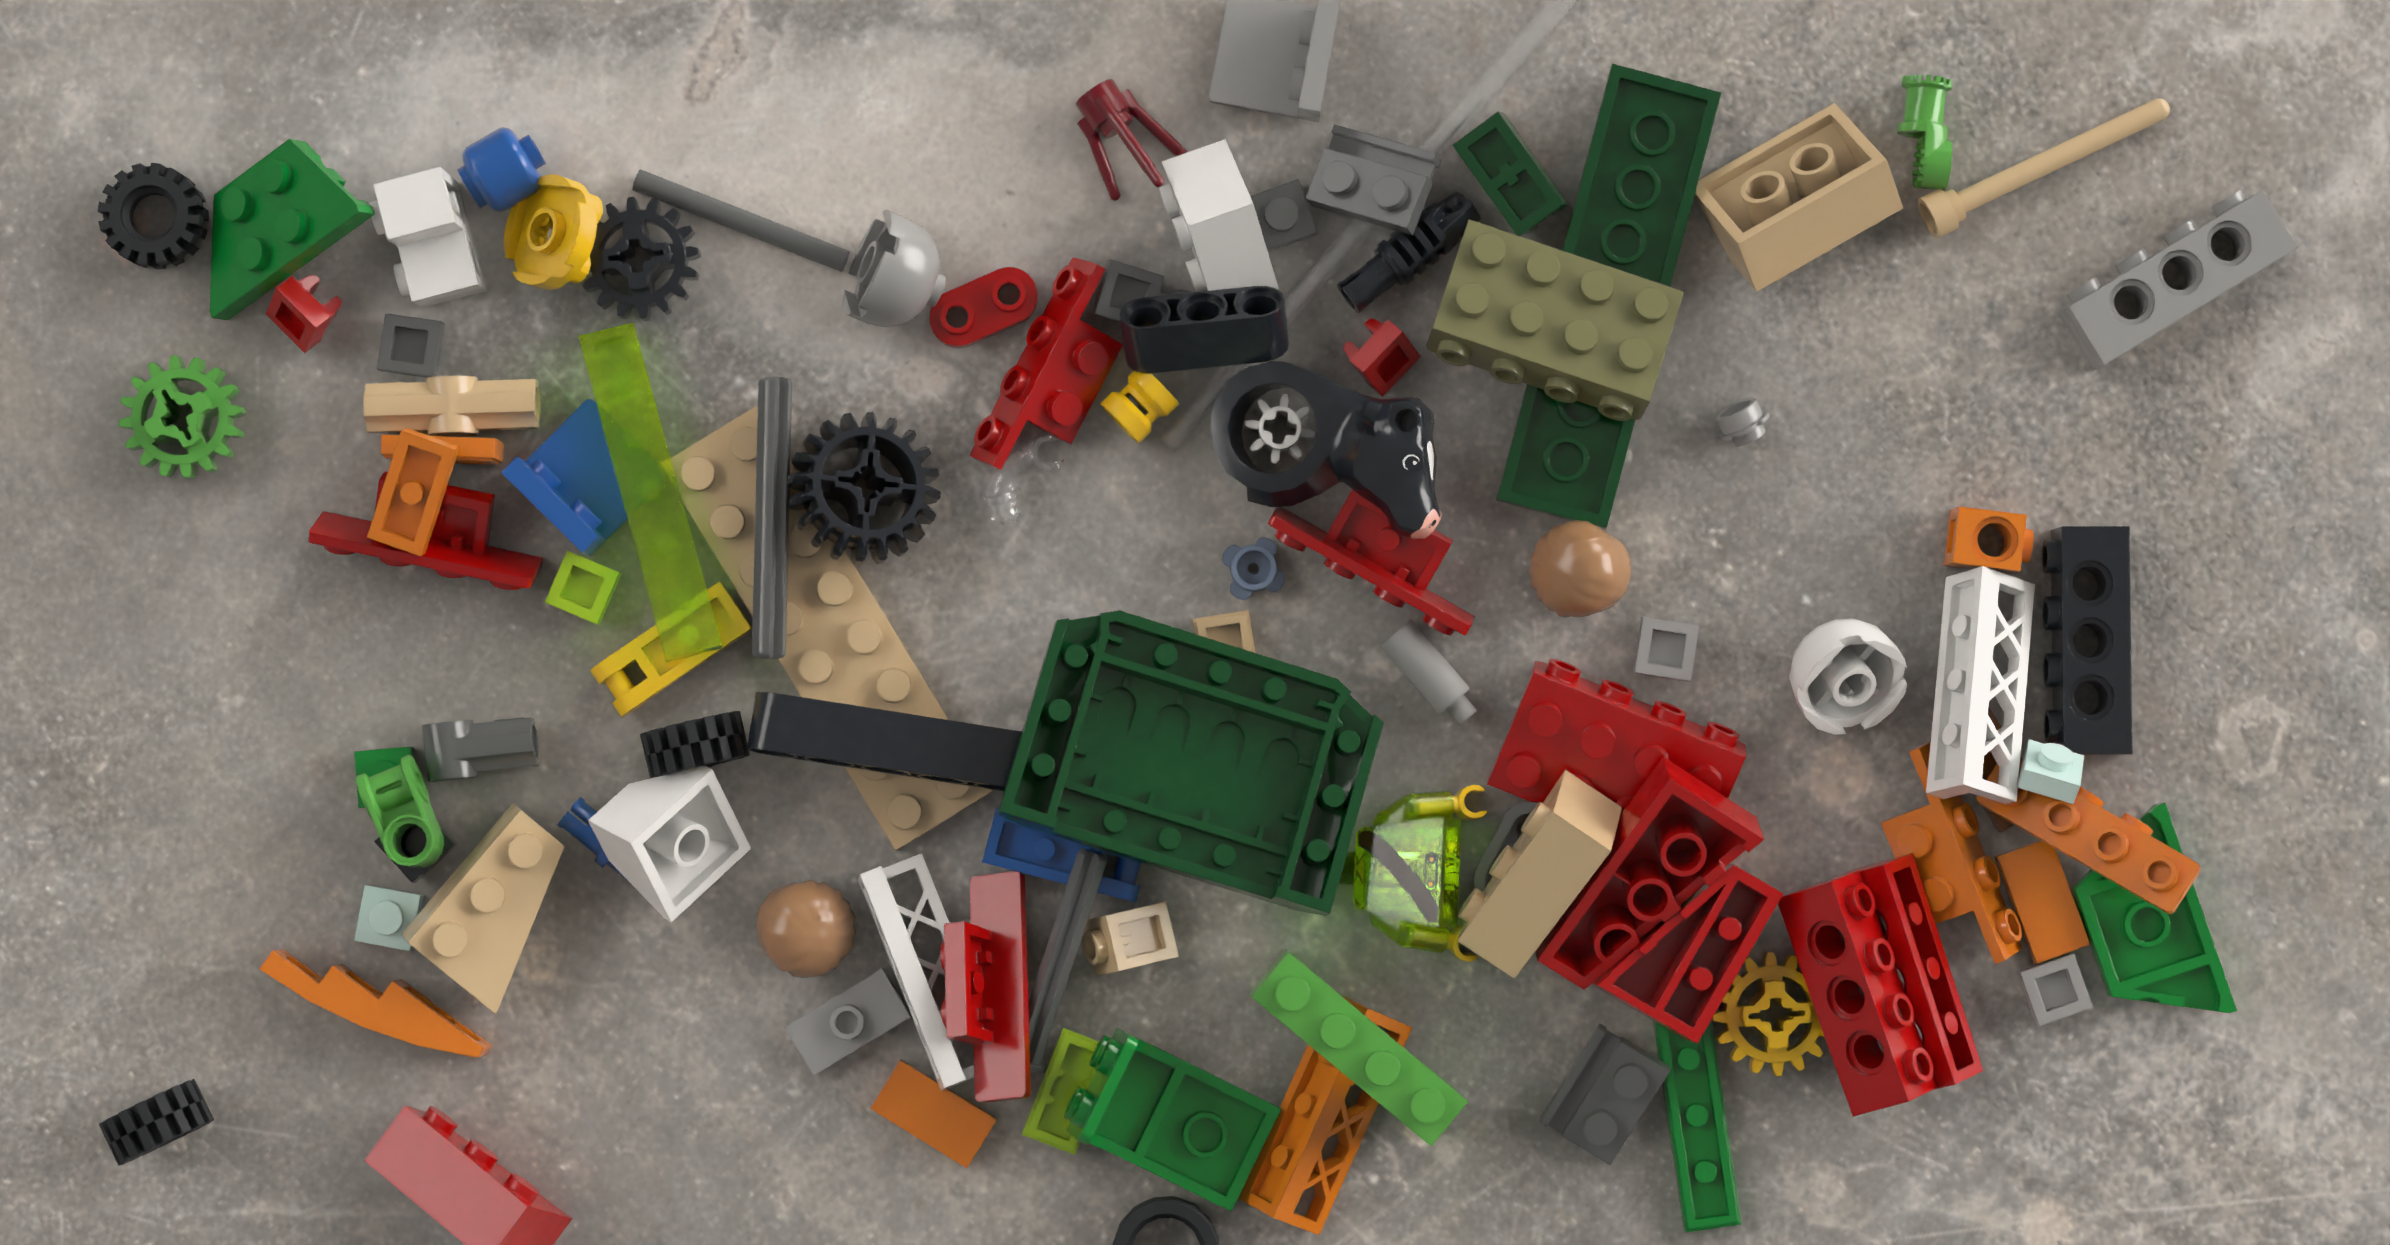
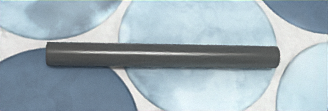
M640 169L634 180L633 191L842 272L848 261L850 251L644 170Z

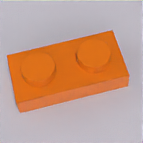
M409 428L401 430L367 538L418 556L424 555L460 446Z

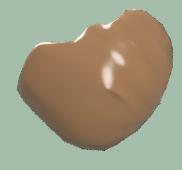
M1574 520L1561 525H1555L1548 533L1542 535L1530 557L1531 567L1528 571L1531 576V586L1537 592L1539 601L1543 602L1550 611H1554L1558 616L1564 618L1570 616L1580 618L1605 611L1613 607L1624 596L1631 577V560L1625 545L1621 541L1588 521Z
M813 880L800 883L794 882L774 889L760 905L757 912L756 934L763 951L781 971L800 978L824 976L828 971L836 969L839 963L852 950L856 935L854 925L856 916L850 909V903L842 897L841 892L837 888L831 887L825 882L817 883Z

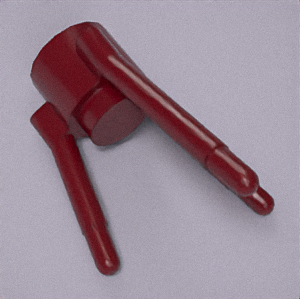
M1113 79L1105 80L1094 86L1076 102L1077 108L1084 116L1077 125L1089 142L1103 182L1106 185L1110 198L1114 201L1118 200L1121 194L1099 136L1100 132L1105 139L1118 134L1141 169L1156 187H1162L1164 179L1128 128L1133 122L1130 114L1173 155L1179 156L1187 153L1182 145L1138 104L1130 90L1127 89L1121 92Z

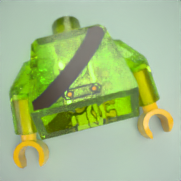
M1480 785L1464 787L1455 796H1452L1449 791L1407 794L1377 812L1372 826L1358 828L1356 832L1355 851L1347 852L1339 885H1354L1353 904L1355 909L1369 912L1372 926L1401 947L1434 953H1443L1446 949H1449L1455 957L1465 962H1472L1478 958L1476 954L1460 952L1457 940L1462 925L1457 926L1462 819L1472 821L1483 817L1487 813V811H1479L1477 813L1469 811L1465 807L1464 798L1467 793L1484 792V788ZM1454 813H1456V815H1457L1459 818H1451V817L1453 816ZM1448 927H1454V928L1449 932Z

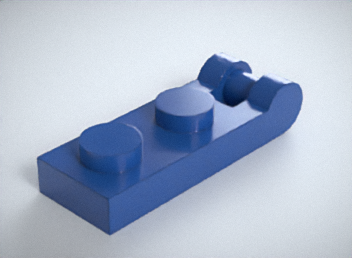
M996 807L982 863L1067 884L1076 855L1081 848L1114 856L1118 855L1021 826L997 815L999 808ZM1118 856L1114 877L1102 876L1097 893L1136 902L1140 885L1135 883L1141 862Z

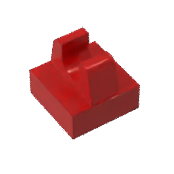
M313 274L298 281L291 276L276 287L265 313L304 353L321 341L326 328L337 316L342 304L338 296H335L325 304H320L312 296L321 281Z
M1371 318L1364 323L1372 334L1368 341L1361 348L1347 341L1343 346V350L1365 382L1383 397L1417 362L1421 355L1403 331L1391 321L1387 320L1385 323Z

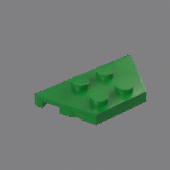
M288 139L214 194L209 309L212 318L230 320L375 215L373 207L367 201L358 200L344 188L346 181L334 169L326 168L321 161V157L306 142Z
M2166 803L2153 805L2139 820L2153 830L2152 837L2183 854ZM2091 869L2071 888L2108 996L2223 1013L2237 1011L2194 883L2173 914L2165 913Z

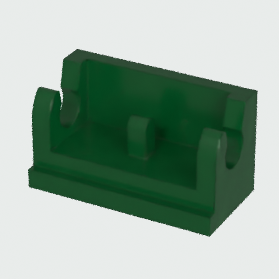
M1496 112L1452 145L1517 236L1530 233L1545 219L1557 214L1569 205V202L1505 113Z

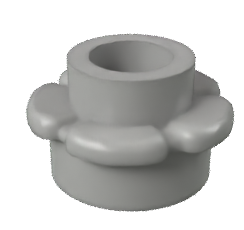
M1754 397L1736 402L1725 408L1715 417L1722 431L1718 438L1721 441L1733 440L1736 447L1749 444L1766 432L1763 424L1769 419L1770 414L1768 411H1764V409L1761 410Z

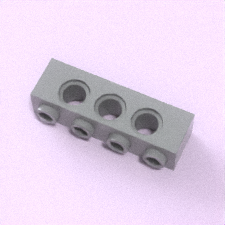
M2239 190L2211 207L2217 218L2200 228L2191 219L2163 236L2168 247L2154 256L2150 257L2146 249L2143 248L2115 265L2120 273L2119 277L2104 286L2095 277L2067 294L2072 305L2058 314L2093 371L2298 248L2263 190L2248 199ZM2214 233L2224 234L2233 242L2234 255L2231 261L2221 260L2214 255L2211 249V239ZM2166 262L2177 263L2184 269L2186 284L2183 290L2172 289L2165 283L2162 271ZM2118 291H2127L2136 298L2139 310L2135 319H2126L2116 311L2114 298Z

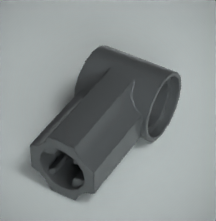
M534 718L501 719L494 722L473 724V720H460L422 725L428 782L473 778L479 776L478 772L539 766L538 734Z

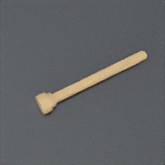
M2154 99L1957 193L1953 189L1945 192L1942 189L1934 190L1917 199L1921 218L1935 239L1945 236L1959 228V222L1966 219L1967 212L2166 119L2170 113V106L2164 99Z

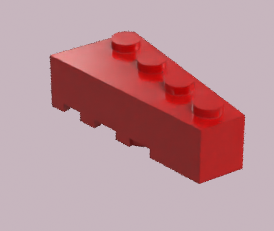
M1663 757L1620 815L1611 852L1535 951L1537 961L1585 990L1641 943L1640 938L1662 920L1664 923L1680 911L1682 909L1681 904L1705 884L1710 886L1727 871L1726 866L1745 850L1749 853L1765 840L1757 817Z

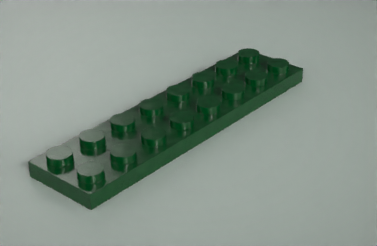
M1612 64L1562 251L1670 287L1722 92ZM1526 384L1496 501L1571 521H1588L1605 530L1609 522L1635 420H1614L1601 414L1596 407L1579 401L1572 403L1557 401L1546 395L1543 389Z

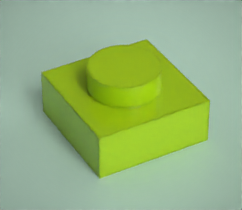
M567 550L545 603L600 625L622 573Z

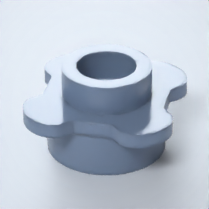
M1263 537L1259 538L1255 545H1248L1243 548L1231 545L1224 551L1222 560L1230 568L1233 580L1230 585V592L1237 599L1246 600L1253 592L1265 589L1269 592H1277L1282 588L1285 577L1277 569L1274 557L1277 552V545L1273 540ZM1252 563L1259 566V571L1256 574H1251L1248 571V566Z

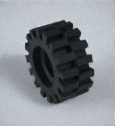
M139 163L132 165L133 171L129 173L121 170L114 176L118 180L113 187L107 184L103 190V193L108 195L105 203L99 202L98 212L103 214V221H98L100 231L108 237L105 240L107 244L119 253L118 255L145 268L149 266L157 270L166 269L168 264L178 266L185 261L182 257L188 253L193 256L200 249L195 246L198 239L205 240L208 230L203 228L204 221H209V211L203 207V203L206 200L202 192L195 188L196 184L173 168H167L162 164L151 163V166H144ZM160 195L166 197L173 206V224L161 236L154 238L142 236L134 226V210L137 204L145 197Z
M740 711L688 720L640 734L650 778L704 765L711 767L750 756V751L747 750L748 743Z
M192 1079L119 1112L101 1122L99 1126L119 1166L200 1129L214 1121V1118L195 1079Z

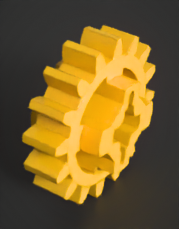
M1764 952L1762 966H1757L1750 957H1747L1742 965L1745 973L1741 976L1737 974L1729 991L1722 1000L1724 1003L1723 1010L1716 1011L1711 1019L1712 1021L1724 1023L1726 1028L1715 1039L1720 1044L1729 1042L1735 1044L1729 1055V1058L1734 1062L1740 1061L1746 1055L1750 1056L1749 1071L1758 1074L1764 1062H1768L1772 1075L1782 1076L1784 1062L1787 1061L1796 1070L1801 1071L1805 1069L1802 1054L1808 1052L1817 1057L1823 1054L1815 1041L1818 1036L1824 1037L1802 971L1800 973L1796 971L1797 957L1788 954L1781 966L1777 965L1774 952ZM1782 976L1795 982L1802 989L1808 1001H1795L1785 992V982H1783ZM1759 979L1757 981L1758 992L1747 1004L1737 1005L1745 988ZM1774 998L1777 1006L1791 1011H1798L1796 1014H1786V1017L1777 1019L1776 1028L1772 1029L1770 1022L1754 1016L1748 1017L1749 1014L1760 1013V1010L1768 1009L1770 1007V999ZM1809 1023L1801 1039L1789 1047L1788 1036L1799 1024ZM1738 1027H1752L1761 1035V1044L1764 1046V1051L1750 1045L1742 1036Z

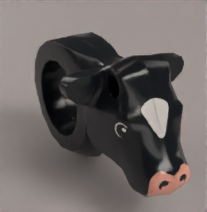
M1270 361L1249 366L1230 378L1214 401L1210 420L1213 450L1226 472L1247 487V499L1249 502L1268 507L1294 506L1318 496L1337 483L1342 482L1380 508L1387 516L1391 527L1402 536L1412 539L1426 538L1438 526L1442 514L1434 489L1437 462L1432 435L1434 413L1420 399L1413 397L1391 399L1369 397L1328 378L1314 369L1288 362ZM1286 387L1292 388L1306 398L1314 411L1316 433L1313 447L1304 460L1290 470L1268 474L1253 464L1244 449L1242 428L1245 414L1254 401L1268 391Z

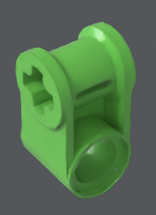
M410 754L401 758L399 765L369 777L366 773L356 776L360 797L375 824L384 851L388 857L399 865L417 869L429 867L435 863L443 852V833L431 807L425 781L413 757ZM419 826L425 832L426 845L419 855L409 858L402 850L401 839L406 830Z

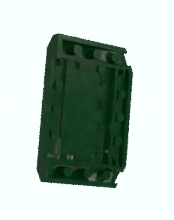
M1120 610L1069 620V618L1056 620L1051 632L997 815L1027 828L1292 910L1327 916L1332 909L1384 722L1375 714L1372 716L1350 695L1351 691L1337 678Z

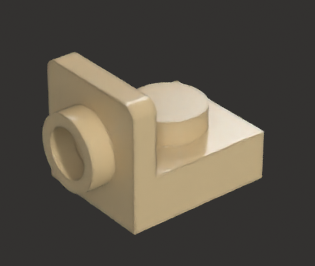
M1166 901L1087 921L1083 935V950L1088 962L1093 965L1097 976L1179 957Z

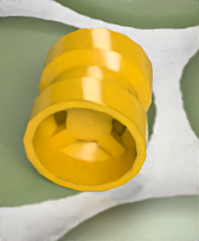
M1133 371L1128 376V384L1120 392H1111L1100 405L1139 444L1151 433V424L1159 416H1168L1179 403L1152 373ZM1130 396H1131V397L1134 399V401L1147 413L1145 416H1144L1143 413L1128 399Z

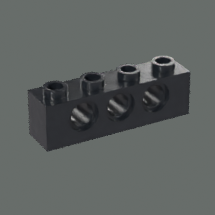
M2061 526L2051 530V540H2044L2042 546L2043 572L2051 574V596H2045L2043 600V626L2045 630H2052V653H2045L2043 678L2045 686L2052 687L2053 710H2046L2044 715L2046 743L2063 745L2080 755L2133 754L2130 526ZM2080 569L2091 572L2097 581V592L2089 601L2078 597L2073 590V577ZM2080 626L2091 628L2097 635L2098 647L2091 657L2080 655L2074 647L2073 636ZM2083 682L2091 684L2097 690L2099 696L2098 705L2090 714L2081 712L2074 702V692Z

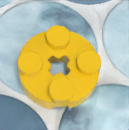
M555 174L541 176L538 179L540 189L529 198L512 206L505 226L503 247L505 257L515 262L518 272L512 273L518 281L540 289L554 290L561 288L568 282L580 283L588 275L591 266L590 253L596 237L597 223L603 213V205L598 196L590 194L585 186L577 181ZM549 229H553L550 238L547 239Z

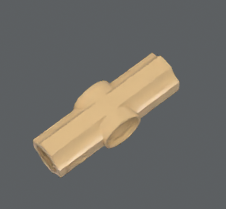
M434 376L428 377L426 382H375V384H365L363 414L366 432L400 433L404 428H409L417 432H428L429 436H474L479 434V430L539 429L541 398L538 380L477 381V377Z

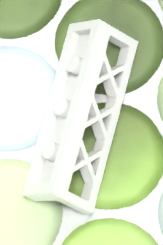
M1984 566L1946 577L1926 794L1946 799L1972 793L2003 804L2017 801L2035 584ZM1999 590L2014 595L2013 616L2008 622H2006L1997 606ZM1999 642L2009 658L2008 672L2001 676L1993 661L1994 646ZM1994 696L2004 712L2003 726L1999 730H1996L1988 716L1989 700ZM1991 751L1999 766L1998 784L1982 779L1984 755Z
M922 853L888 867L882 868V866L860 874L858 882L940 1090L942 1091L974 1078V1065L965 1069L961 1068L952 1046L953 1039L946 1038V1028L942 1021L941 1011L938 1010L931 992L937 976L945 977V971L941 968L940 955L935 965L918 958L910 939L916 923L919 922L939 931L944 942V924L949 923ZM915 870L923 890L915 912L896 904L887 880ZM926 900L934 920L920 915ZM901 915L911 919L907 929ZM922 968L932 972L928 982Z

